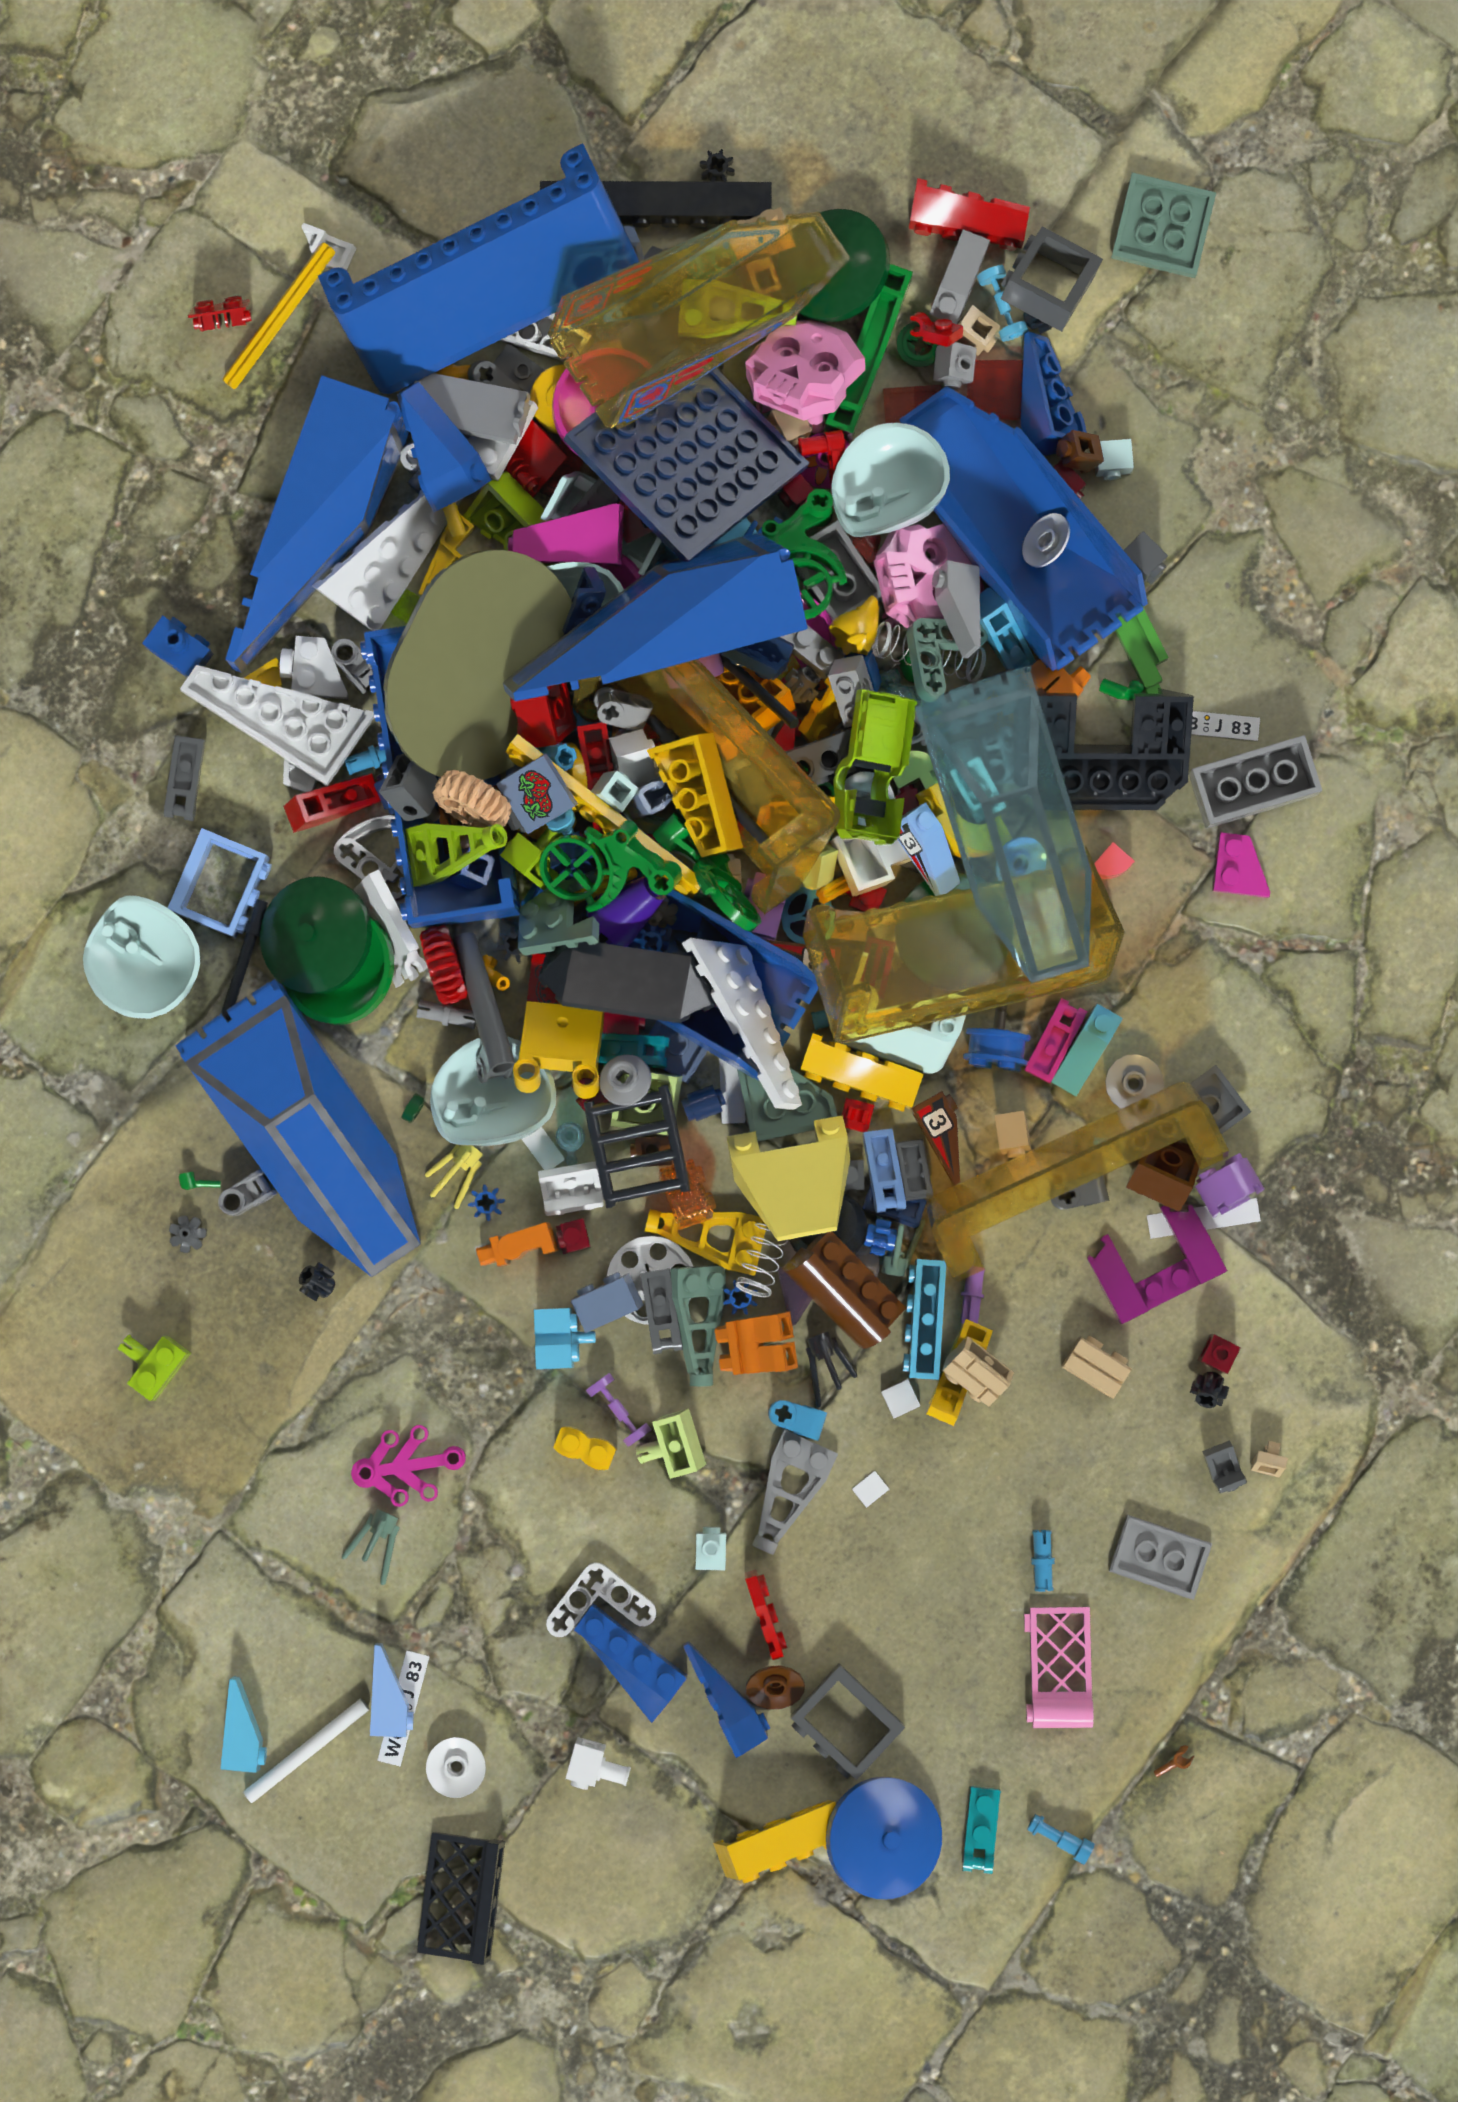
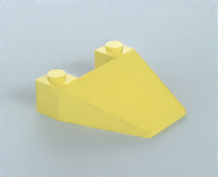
M843 1115L814 1120L815 1143L760 1152L756 1131L727 1136L734 1182L777 1241L837 1231L850 1165L848 1136Z

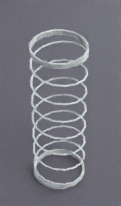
M883 621L878 626L875 643L872 646L875 657L886 658L882 656L889 646V655L892 658L891 653L896 647L900 635L899 625L894 627L893 632L889 622ZM887 624L886 643L879 654L878 636L882 627ZM898 626L897 641L891 651L892 636L895 628ZM905 635L904 642H903V657H902L900 660H902V659L906 656V654H907V652H908V650H907L906 653H905V655H904V645H905L906 635ZM982 647L976 650L968 659L966 677L969 682L977 681L984 670L986 653ZM979 649H981L982 661L976 677L971 680L970 673L976 665ZM943 650V653H942V666H943V655H944V651H945V650ZM950 650V654H949L948 659H947V661L945 662L944 666H945L946 663L948 662L952 650ZM958 651L956 652V656H955V672L959 669V667H960V665H961V663H962V661H963V657H962V660H961V662H960L958 668L956 669V658H957ZM977 652L976 661L974 663L972 670L970 671L972 660Z
M755 1223V1225H756L757 1227H759V1228H761V1229H764V1230H767V1231H770L769 1229H765V1228H762V1227H760V1226L757 1225V1224H761V1225L766 1226V1224ZM756 1236L751 1237L752 1240L758 1243L776 1246L777 1248L788 1242L786 1240L784 1244L775 1245L766 1239ZM753 1238L762 1239V1240L767 1241V1242H769V1243H771V1244L763 1243V1242L757 1241V1240H755V1239H753ZM754 1250L746 1251L750 1255L759 1258L771 1259L772 1261H774L773 1259H778L770 1258L769 1256ZM748 1251L756 1252L766 1257L757 1256ZM742 1264L747 1269L764 1272L771 1277L772 1275L769 1273L778 1271V1269L775 1271H765L751 1264ZM744 1265L753 1266V1267L758 1268V1269H760V1270H755V1269L746 1267V1266H744ZM738 1277L736 1286L748 1294L758 1297H769L771 1289L767 1286L773 1285L775 1280L773 1278L774 1282L772 1284L763 1285L745 1277ZM739 1283H746L760 1287L766 1290L768 1293H760L747 1289L741 1286Z

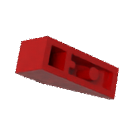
M372 773L294 796L283 806L293 833L322 825L381 802L374 787L375 781Z

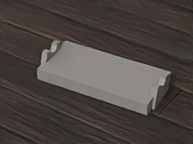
M435 373L422 378L421 381L415 380L414 383L420 382L462 434L515 445L518 437L522 436L531 406L528 404L530 400L528 392Z

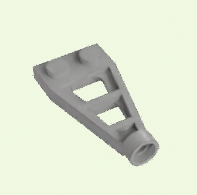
M785 1429L783 1430L771 1458L759 1531L752 1546L774 1555L778 1546L777 1543L826 1482L838 1453ZM792 1465L807 1472L809 1475L808 1483L797 1494H789L782 1489V1473L786 1466ZM777 1496L784 1497L793 1503V1507L784 1521H777L770 1514L774 1499ZM769 1533L773 1536V1541L762 1536Z

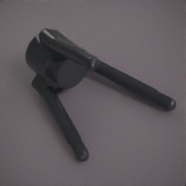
M829 1331L807 1339L809 1347L805 1349L809 1358L813 1392L817 1407H821L822 1404L815 1356L818 1361L825 1360L837 1390H841L842 1385L831 1360V1356L835 1355L833 1350L853 1378L857 1377L856 1371L839 1347L836 1337L831 1338Z

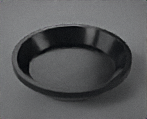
M844 1194L837 1231L832 1232L856 1254L866 1238L867 1219L859 1203L852 1197ZM819 1234L789 1239V1242L797 1253L801 1247L806 1249Z

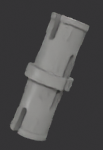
M420 999L419 1008L430 1011L417 1009V1018L440 1021L445 1026H448L450 1023L475 1029V1020L466 1019H475L472 1010L453 1007L451 1003L443 1005Z

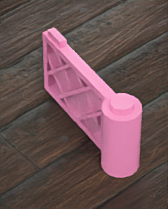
M1090 1607L1030 1608V1614H1024V1632H1030L1032 1702L1031 1704H1026V1722H1032L1033 1728H1093ZM1083 1613V1627L1074 1634L1063 1622L1070 1614ZM1036 1614H1049L1057 1624L1045 1635L1037 1627ZM1054 1614H1065V1615H1064L1061 1619H1059V1618H1058L1057 1616H1055ZM1059 1626L1073 1637L1061 1650L1048 1638ZM1083 1631L1084 1643L1078 1638ZM1037 1632L1043 1637V1638L1038 1642V1644H1037ZM1045 1640L1058 1652L1047 1665L1037 1657V1649ZM1075 1640L1084 1648V1657L1077 1664L1063 1653ZM1060 1656L1073 1667L1062 1680L1049 1668ZM1083 1662L1085 1673L1079 1668ZM1038 1663L1043 1667V1669L1039 1673ZM1045 1671L1059 1682L1051 1692H1038V1679ZM1077 1671L1085 1678V1692H1073L1064 1682ZM1062 1685L1068 1692H1056V1691H1057V1690L1060 1688V1686Z

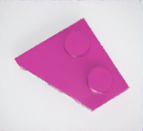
M1219 833L1212 891L1262 898L1270 897V890L1250 836Z

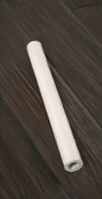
M361 1698L244 1790L243 1793L251 1803L256 1801L368 1712L370 1709Z

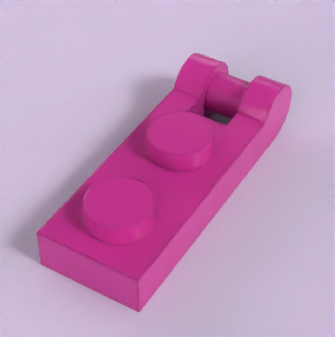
M1063 998L1057 1004L1028 1061V1065L1024 1069V1071L1049 1084L1052 1082L1087 1014V1011L1081 1007L1076 1009L1068 1005L1069 1001ZM1062 1015L1072 1019L1070 1026L1059 1022Z

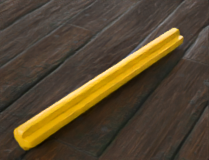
M324 242L319 245L226 372L222 380L229 387L236 389L316 281L318 275L322 273L333 258L335 251L331 246Z

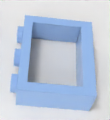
M201 828L168 909L179 916L236 939L238 933H244L247 921H249V918L245 917L249 907H254L259 898L260 891L257 888L261 879L266 880L272 866V864L268 863L270 858L266 854ZM213 845L256 862L230 925L186 908Z

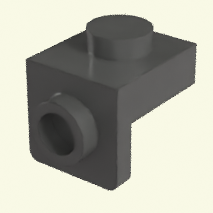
M1230 1440L1202 1451L1211 1479L1219 1493L1234 1491L1239 1486L1247 1483Z

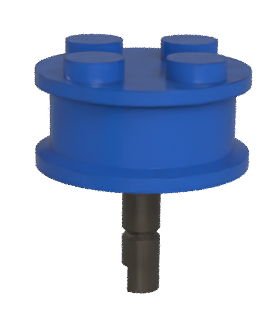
M997 992L993 1028L966 1029V1034L970 1035L968 1053L963 1054V1059L969 1060L968 1064L974 1065V1067L992 1069V1064H996L997 1067L1003 1068V1070L1020 1072L1021 1066L1028 1065V1061L1024 1059L1025 1043L1030 1041L1031 1036L1005 1030L1008 1006L1006 992Z

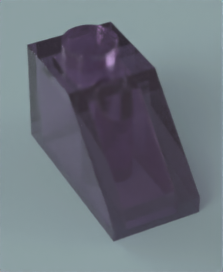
M780 1267L778 1269L786 1312L790 1311L793 1326L797 1324L812 1299L782 1270L783 1267Z

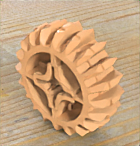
M458 770L446 771L435 785L436 788L433 794L439 807L443 808L445 813L450 814L462 824L474 827H487L499 824L504 827L510 818L512 810L506 797L502 796L500 791L495 790L492 785H488L483 779L480 780L474 775H468L466 772H459Z

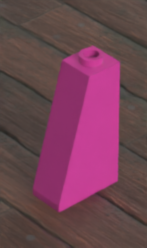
M610 504L513 530V537H509L508 551L527 555L540 563L586 562L596 565L622 566L624 506L621 504Z

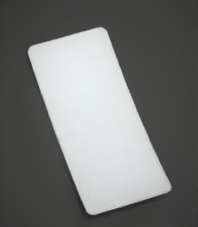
M542 1127L530 1136L522 1138L544 1170L553 1169L565 1160Z

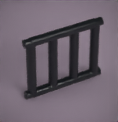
M668 1085L658 1087L659 1091L647 1093L640 1101L632 1105L621 1106L610 1101L595 1104L594 1101L584 1102L602 1195L607 1209L616 1206V1202L680 1189V1192L691 1191ZM661 1103L664 1120L601 1133L598 1115ZM667 1131L670 1149L607 1162L604 1144ZM673 1160L676 1178L616 1191L613 1190L610 1173Z

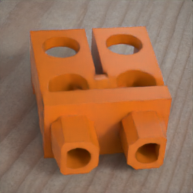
M548 1222L506 1234L505 1236L497 1235L489 1238L491 1244L476 1248L481 1266L497 1263L498 1267L510 1265V1260H519L527 1252L542 1248L543 1254L559 1251L551 1223Z
M790 1311L736 1319L726 1322V1325L717 1327L714 1330L718 1343H729L730 1353L722 1354L719 1357L721 1371L733 1372V1375L773 1371L783 1372L798 1368L794 1341L764 1345V1342H777L794 1338Z

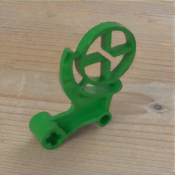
M816 489L810 492L807 502L800 506L788 520L780 524L774 520H767L762 525V535L790 551L788 559L793 558L795 568H808L818 573L803 582L801 598L809 608L804 610L806 619L818 616L828 607L832 598L833 583L839 582V585L847 583L843 565L835 553L824 544L809 538L805 534L811 527L825 526L832 519L833 497L831 493L824 489ZM814 560H817L825 564L833 571L835 575L830 576L828 571L821 564ZM825 580L828 591L824 600L817 605L807 590Z
M674 812L653 832L654 838L667 851L672 852L676 850L689 856L695 862L693 870L702 892L705 895L710 894L717 906L734 923L744 930L752 932L761 924V917L752 903L741 892V883L730 872L728 867L729 856L724 853L716 856L701 857L684 824L686 822L685 819Z
M631 820L624 821L618 829L603 835L598 830L587 827L584 832L587 838L578 835L558 837L545 848L539 865L542 880L552 893L566 900L576 901L585 899L588 903L586 906L588 912L596 911L616 898L623 889L629 870L632 867H637L649 879L648 883L651 890L659 895H667L676 887L682 878V870L677 863L664 861L658 854L645 848L635 837L638 827ZM593 842L602 850L603 854L606 857L609 868H605L603 856L599 849L593 844ZM575 843L587 849L573 863V866L576 868L591 855L594 857L598 869L595 884L580 869L573 873V876L587 891L573 893L558 886L571 873L570 868H567L552 880L547 867L550 851L564 866H568L572 862L558 844ZM609 875L608 886L604 894L594 901L592 894L599 888L604 876ZM663 875L668 877L667 881L663 879Z

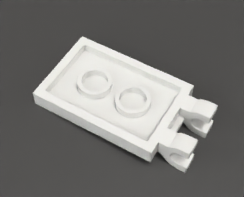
M376 870L369 873L354 888V891L363 900L369 915L383 927L391 941L395 968L392 980L397 988L404 983L401 973L404 979L409 978L410 981L419 977L417 970L411 964L417 967L419 973L425 971L428 967L424 959L417 952L419 946L406 921H403L401 912L380 871Z

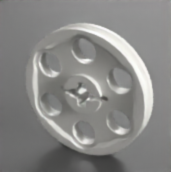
M643 1236L629 1241L617 1251L610 1262L607 1276L619 1272L620 1276L630 1273L641 1300H644L640 1273L647 1272L646 1263L648 1264L649 1271L670 1268V1272L675 1264H684L686 1267H693V1264L687 1253L673 1241L660 1236ZM655 1243H661L666 1247L667 1254L661 1260H655L650 1255V1248ZM627 1251H632L638 1256V1264L634 1268H627L622 1264V1255ZM636 1311L625 1315V1317L634 1322L648 1325L647 1317L639 1316Z

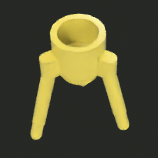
M456 1144L450 1153L425 1173L426 1177H430L451 1159L455 1162L431 1191L430 1196L435 1197L460 1167L465 1171L470 1167L469 1173L454 1203V1208L458 1209L476 1171L482 1165L478 1160L483 1154L473 1145L459 1146Z

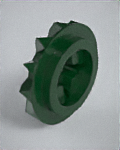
M915 321L907 324L900 331L897 337V352L903 362L910 364L912 367L925 368L935 362L936 348L939 345L924 341V345L928 346L927 349L922 348L921 352L915 355V346L911 343L917 342L920 338L910 334L913 328L916 326L920 327L919 323Z

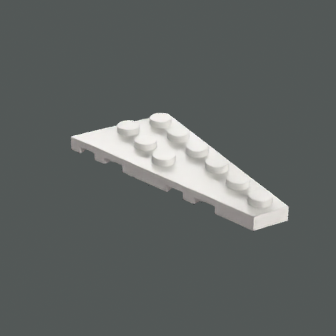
M689 938L683 942L682 945L686 952L692 950L699 963L696 966L699 975L705 976L713 987L711 996L733 1035L739 1033L746 1046L742 1049L746 1058H752L760 1071L757 1077L774 1107L794 1110L802 1105L798 1086L794 1082L789 1068V1060L783 1051L780 1034L775 1028L770 1006L766 1002L761 988V980L757 976L752 962L753 958L747 946Z

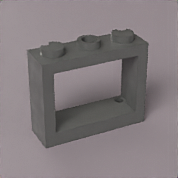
M1042 226L1036 236L1032 234L1029 236L1023 248L1026 253L1020 252L1012 266L1015 271L1009 270L1003 279L1001 286L1005 287L1001 300L1062 332L1092 283L1103 258ZM1037 253L1080 275L1065 301L1022 280Z
M840 1663L791 1714V1719L794 1721L791 1726L803 1738L808 1734L816 1742L813 1747L824 1758L830 1755L838 1762L835 1768L847 1779L852 1776L857 1780L905 1729V1725ZM837 1681L847 1688L889 1728L856 1766L805 1718Z

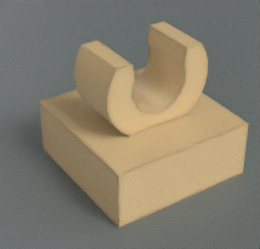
M1268 1441V1446H1265L1264 1452L1258 1451L1253 1458L1251 1471L1280 1477L1286 1469L1288 1460L1287 1457L1279 1456L1280 1443Z

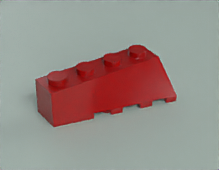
M917 178L909 229L923 236H929L931 233L943 235V238L951 241H958L964 229L989 239L991 244L1000 245L1001 249L1015 251L1017 248L1022 249L1030 207L997 198H992L990 202H986L984 197L978 193L969 191L959 195L952 191L951 186L940 184L939 188H932L927 186V180Z

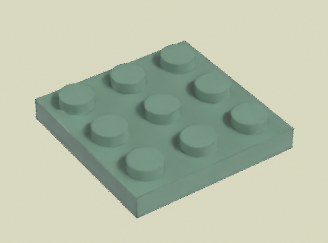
M1132 172L1111 258L1196 278L1216 192Z

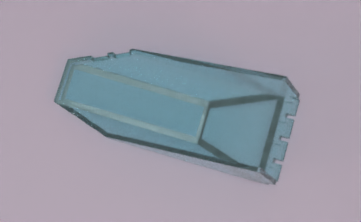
M1030 665L1006 672L1009 684L1003 685L1001 676L996 675L977 681L980 693L975 694L971 683L949 690L952 701L948 703L944 693L934 702L918 700L915 705V711L976 907L982 912L992 926L993 931L1011 952L1012 957L1030 982L1034 983L1089 966L1092 870L1038 684Z

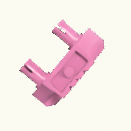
M810 319L796 321V326L784 325L777 327L768 334L765 342H761L754 348L746 360V378L751 386L753 400L757 402V410L761 411L762 404V413L776 409L803 421L808 420L810 426L812 424V433H819L824 430L823 414L834 413L846 397V388L866 370L865 357L847 332Z
M944 524L927 529L921 525H912L890 532L882 547L870 558V562H874L870 566L877 573L885 609L882 619L889 617L885 621L890 623L891 628L901 623L908 629L919 618L944 619L935 600V587L932 585L934 572L947 560L972 565ZM926 551L929 552L931 559L926 556ZM980 576V593H982L984 584Z

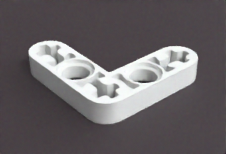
M594 1562L584 1569L549 1615L546 1626L551 1635L555 1637L566 1636L598 1596L638 1626L645 1627L654 1621L656 1607L652 1601L607 1566ZM600 1568L603 1571L601 1576L604 1581L602 1583L596 1581L591 1589L596 1590L594 1595H591L587 1588L578 1584L583 1580L586 1585L591 1579V1575L588 1572L591 1569L597 1571ZM616 1586L625 1587L628 1591L627 1600L622 1603L615 1602L611 1597L612 1589ZM581 1591L586 1595L587 1602L585 1606L575 1608L571 1605L570 1595L573 1592ZM633 1595L639 1598L635 1601V1604L643 1608L645 1605L650 1607L648 1613L651 1617L649 1619L645 1617L641 1620L637 1619L638 1612L633 1607L630 1608V1612L624 1609V1607L630 1604ZM565 1604L569 1611L578 1614V1616L573 1619L570 1614L565 1621L568 1628L566 1630L560 1628L556 1631L553 1628L555 1622L552 1619L554 1617L558 1619L562 1617L565 1610L560 1609V1607Z

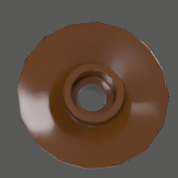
M768 1666L759 1669L750 1676L746 1683V1695L749 1700L758 1707L769 1710L792 1706L801 1699L805 1692V1682L801 1674L785 1666Z

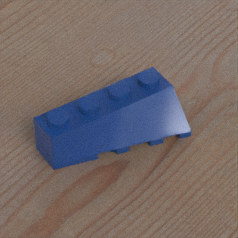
M595 1604L590 1606L574 1628V1631L585 1639L651 1723L667 1706L687 1679L686 1673Z

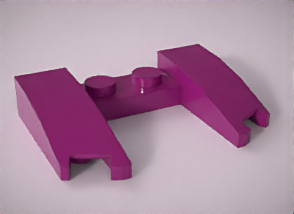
M1192 1205L1187 1206L1188 1212H1170V1207H1160L1185 1259L1137 1283H1134L1108 1234L1101 1238L1100 1241L1105 1246L1094 1259L1090 1255L1087 1257L1120 1324H1124L1148 1312L1150 1309L1228 1271Z

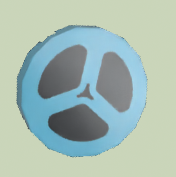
M804 886L795 889L787 897L781 914L783 929L791 940L800 944L814 945L821 939L824 940L830 934L834 926L836 913L834 906L831 905V901L822 904L816 896L817 890L807 889Z

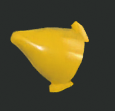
M875 596L868 597L855 610L839 615L830 624L829 630L836 638L834 641L835 645L841 647L844 654L848 655L850 652L868 655L875 643L879 623L877 598Z

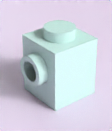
M1131 439L1100 441L1104 462L1095 467L1096 477L1103 476L1104 480H1116L1121 478V475L1131 474L1134 468Z
M615 770L603 773L591 792L620 813L624 811L639 788L631 782L627 775Z
M703 1527V1532H697L696 1570H725L726 1533H720V1527Z

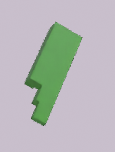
M1145 610L1128 622H1125L1121 616L1118 617L1122 626L1115 630V633L1140 682L1144 685L1146 694H1158V688H1161L1159 683L1163 679L1156 666L1167 661L1169 657Z

